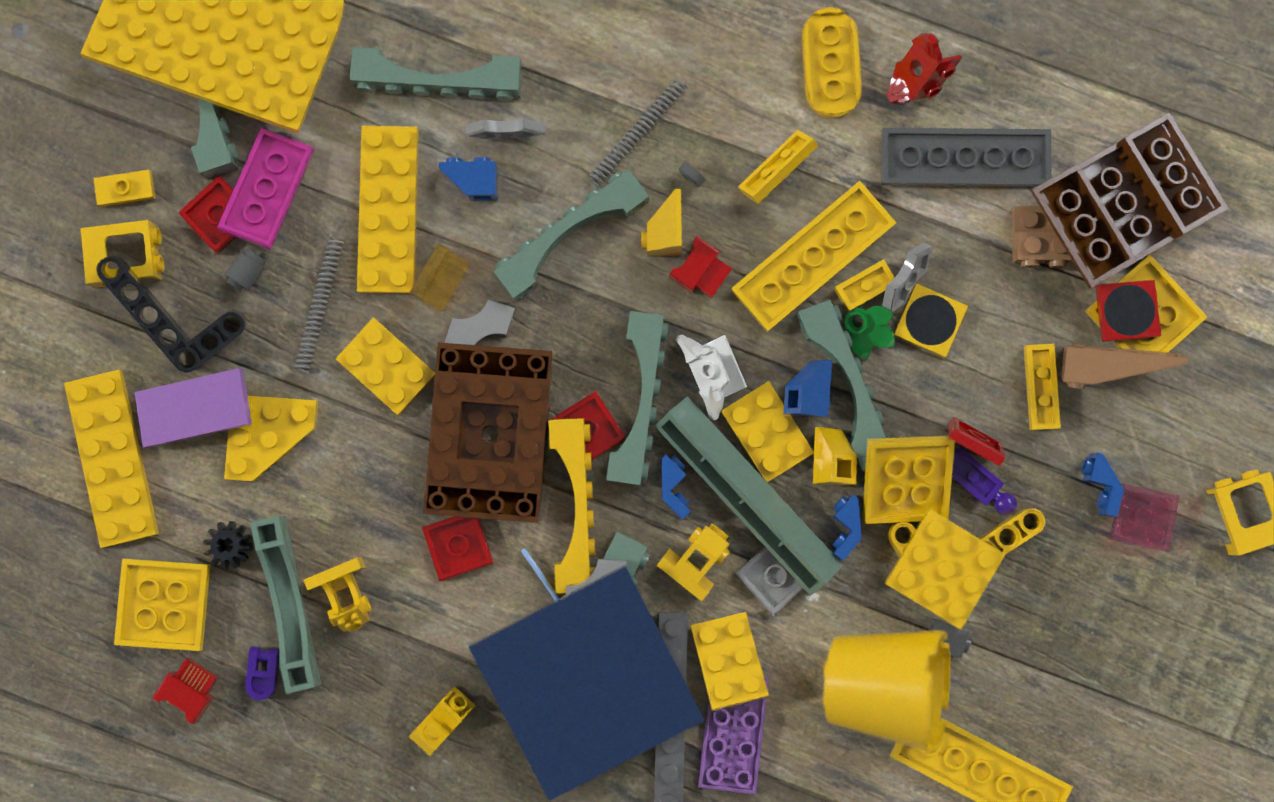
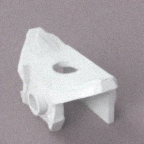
M678 335L675 341L680 345L685 355L686 363H689L700 389L699 394L707 408L708 419L716 420L719 418L724 398L747 387L728 340L723 335L701 345L691 338Z

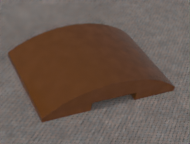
M1170 112L1096 155L1072 166L1030 190L1089 289L1229 209Z

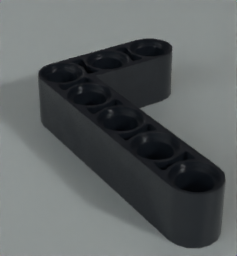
M109 256L100 260L97 265V275L171 363L181 372L188 373L196 370L238 337L246 328L247 320L245 315L238 310H229L194 338L190 339L121 257ZM109 261L115 262L119 267V274L116 277L109 276L105 271V266ZM127 284L137 287L139 294L136 299H129L124 294ZM145 307H153L157 311L158 317L155 322L147 321L144 318L143 311ZM229 316L237 317L241 324L240 329L236 331L229 330L225 325L226 318ZM165 329L175 332L177 337L175 343L169 344L163 340L162 332ZM204 335H215L218 339L217 347H206L203 343ZM188 351L194 354L195 364L191 366L183 364L180 357L181 353Z

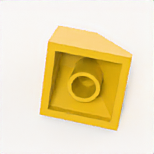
M675 189L647 222V231L641 232V248H647V256H681V189Z

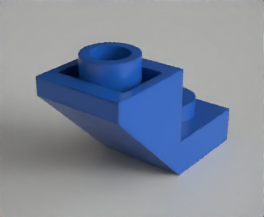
M1092 453L1089 457L1085 458L1082 465V474H1085L1083 481L1105 487L1097 499L1098 515L1117 517L1124 488L1104 454Z
M665 455L661 460L662 501L683 520L691 512L687 508L690 502L681 493L677 492L674 495L671 490L686 476L683 472L686 467L674 455L671 458Z
M854 494L848 498L843 495L833 507L836 512L832 517L849 531L847 535L842 532L832 543V546L835 547L832 553L841 561L848 556L862 539L859 502Z

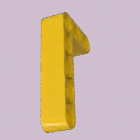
M1022 509L977 538L1006 555L1038 534L1045 526V518L1037 509ZM1028 513L1035 520V524L1031 529H1027L1023 524L1024 516ZM907 522L892 524L887 532L888 541L898 557L901 556L916 531L914 526ZM900 527H904L908 531V539L904 543L898 542L895 537L896 530ZM1003 529L1008 530L1011 534V540L1007 545L1002 544L999 539L1000 532Z

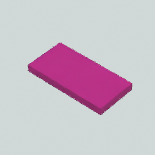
M261 127L217 229L272 250L315 151L314 147Z

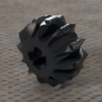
M229 521L227 526L224 522L217 523V530H208L212 540L204 539L203 544L210 545L211 549L206 550L204 554L205 556L214 555L211 559L212 565L220 563L221 569L225 570L229 568L230 564L233 568H239V560L243 562L249 560V557L244 552L253 551V546L246 545V542L250 541L253 537L252 535L243 536L246 531L244 525H240L236 529L235 521ZM225 540L233 541L230 544L233 546L232 550L224 549V547H227V545H224Z

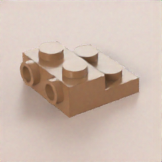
M1014 206L1012 208V263H1021L1022 268H1036L1039 264H1049L1050 268H1065L1067 264L1072 262L1040 206Z

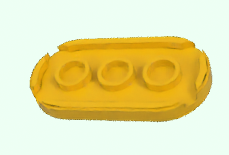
M834 7L821 8L807 19L802 30L805 95L809 106L820 116L840 118L854 110L862 94L858 29L854 20L841 9Z

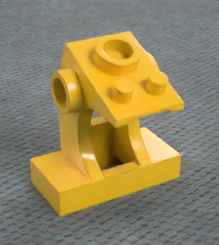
M711 524L709 527L705 526L703 529L698 526L688 539L692 544L681 557L669 548L656 566L700 601H703L714 585L704 575L715 562L720 565L730 553L727 549L729 543L726 541L729 536L714 524ZM695 549L709 559L700 570L687 560Z
M362 557L354 558L303 580L307 590L323 587L332 606V609L327 611L330 622L334 627L338 626L343 632L358 630L364 623L370 621L368 612L372 611L370 602L366 595H361L353 575L354 572L366 568ZM349 587L354 603L342 608L336 592Z

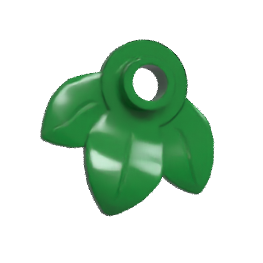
M873 306L867 310L864 308H854L847 312L844 318V326L850 333L853 343L851 349L857 356L867 360L873 346L880 348L894 346V333L887 325L893 317V313L883 306ZM858 316L863 319L862 326L855 324V317Z

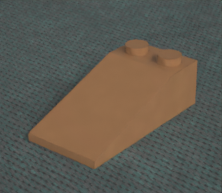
M1064 343L1061 378L1063 382H1067L1068 387L1086 389V384H1097L1188 364L1189 357L1179 353Z

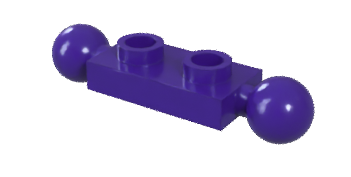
M961 447L957 448L953 458L952 480L984 506H987L992 500L994 508L999 514L1010 515L1014 513L1017 508L1016 498L1010 493L999 492L1004 483Z

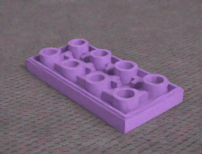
M241 368L135 392L143 448H151L252 425L244 370Z
M764 677L765 683H766V687H767V690H768V681H769V678H768V677ZM708 698L698 787L756 794L767 698L712 711Z

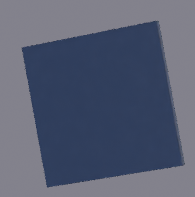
M625 565L470 644L468 647L549 801L704 721V717Z

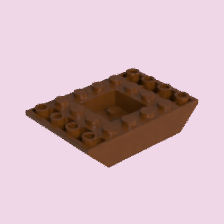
M438 342L423 514L538 523L543 494L552 385V351ZM488 426H494L498 430V437L493 442H487L483 438V430Z

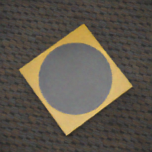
M916 283L894 331V336L946 358L968 306Z

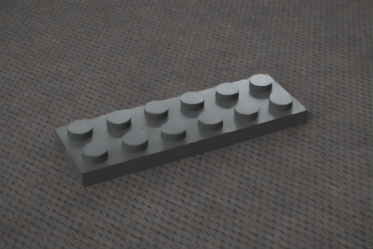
M882 128L881 185L1037 187L1052 178L1051 129Z

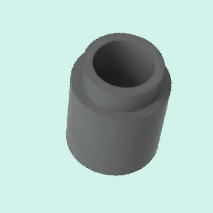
M246 249L244 253L238 255L225 273L229 277L226 282L239 292L243 288L249 291L264 269L262 267L266 261L251 250Z

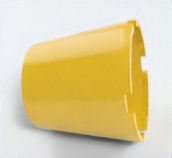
M946 631L836 636L831 644L828 659L825 661L823 670L825 678L823 705L828 723L922 750L936 752L940 747L945 729V723L940 722L942 708L948 709L950 692V644L943 643V640H947Z

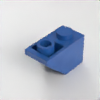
M477 157L474 158V161L463 162L461 158H447L446 162H439L441 173L470 201L498 200V167L495 161H491V158Z
M832 360L810 361L785 386L783 414L810 418L828 417Z

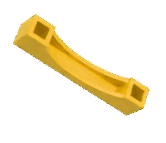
M584 419L549 420L550 449H556L562 457L569 472L575 496V524L571 543L562 562L555 563L556 593H566L567 585L579 584L585 581L596 568L590 567V556H595V539H589V527H594V511L588 510V499H593L592 481L587 482L586 470H592L591 453H586L585 441H591L590 424H584Z

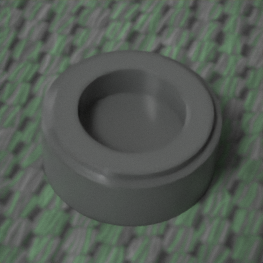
M686 161L679 167L680 174L695 187H700L706 179Z

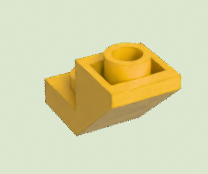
M454 686L410 734L409 738L431 756L476 705Z

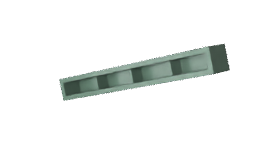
M688 396L655 425L659 432L810 596L826 585L843 566Z

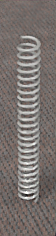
M674 79V83H670V87L663 91V95H659V99L655 100L652 108H648V112H644L645 116H641V120H637V124H633V128L629 129L630 132H626V136L622 137L623 141H618L619 145H615V149H611V153H607L608 157H604V161H600V165L596 166L593 174H589V178L595 186L599 187V184L592 177L603 183L596 173L607 179L600 169L611 175L604 165L614 171V168L607 160L618 167V164L611 156L622 163V160L614 153L616 152L622 158H625L618 148L629 154L622 144L633 150L626 140L636 146V143L629 135L637 142H640V139L632 131L636 132L641 138H644V135L636 127L645 134H648L640 123L649 130H651V127L644 119L655 126V123L649 119L647 114L655 121H659L650 110L654 111L659 117H662V114L654 106L663 113H666V111L658 102L663 104L665 108L670 109L662 98L670 105H673V102L665 94L669 95L674 101H677V98L669 90L673 91L678 97H681L680 93L673 88L675 86L680 92L684 93V90L676 81L688 89V86L683 81Z
M332 235L329 236L331 240L327 241L329 244L326 246L328 251L324 252L327 256L323 257L325 262H322L324 267L320 268L322 272L319 273V276L321 278L317 279L319 283L316 286L319 289L314 290L317 294L313 295L315 299L312 300V303L314 305L310 306L312 310L309 311V314L312 316H308L307 318L310 321L305 322L309 327H305L304 329L307 332L302 333L305 336L301 339L304 343H301L300 346L302 348L298 349L302 354H298L297 357L300 359L295 360L299 365H294L295 369L307 374L309 372L302 368L310 369L311 367L304 363H312V361L304 357L313 358L314 356L307 352H315L314 349L307 346L316 347V344L309 341H318L317 338L309 335L319 336V333L312 330H321L312 324L322 325L321 322L314 319H324L314 313L326 314L324 311L316 308H327L319 303L327 304L328 301L319 297L330 298L329 295L321 292H331V290L321 286L333 287L331 284L323 281L334 282L333 279L324 275L334 277L336 276L335 274L326 270L337 271L336 268L326 264L338 266V263L328 259L339 261L338 257L330 254L341 255L340 252L330 248L342 250V247L333 243L344 244V242L333 238Z

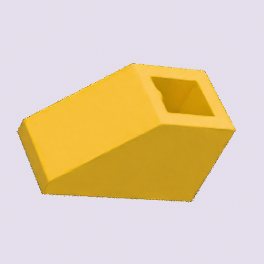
M815 427L813 484L828 486L855 485L857 455L844 432L840 429Z

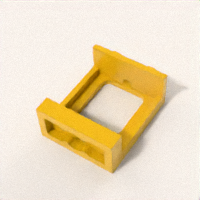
M149 220L80 228L85 282L87 285L94 288L106 287L97 275L96 268L100 260L107 257V238L142 233L144 236L146 262L142 266L130 268L140 279L154 278L162 280L161 272H164L165 265L162 255H159L158 244L162 243L160 229ZM108 263L106 264V273L111 277H116L119 274V269H110Z
M1258 469L1241 473L1242 479L1232 481L1231 477L1214 482V488L1206 490L1207 494L1215 495L1231 543L1225 544L1229 555L1239 556L1274 544V481L1271 472L1260 473ZM1257 482L1262 486L1272 517L1267 522L1243 528L1240 525L1230 494L1235 489Z

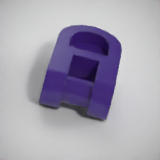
M250 647L245 685L246 691L251 698L264 700L275 692L280 663L279 648H270V651L261 650L260 647ZM259 662H268L267 670H258Z

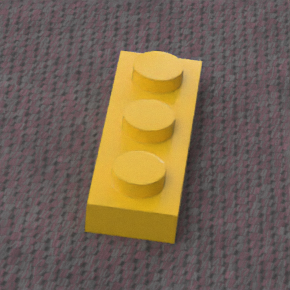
M799 130L795 131L738 188L743 195L759 204L803 160L808 158L818 147L817 143L805 133Z
M1055 344L1025 345L1023 347L1030 431L1060 429Z

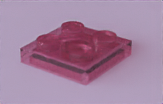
M1121 484L1124 492L1118 516L1113 518L1109 540L1169 552L1180 496Z

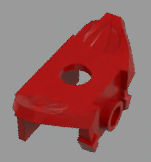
M921 33L912 40L913 45L903 60L896 62L886 97L892 104H903L926 97H935L941 92V86L946 79L956 72L955 67L962 59L961 55L942 58L938 38L932 33ZM922 66V72L920 76H917L913 69Z

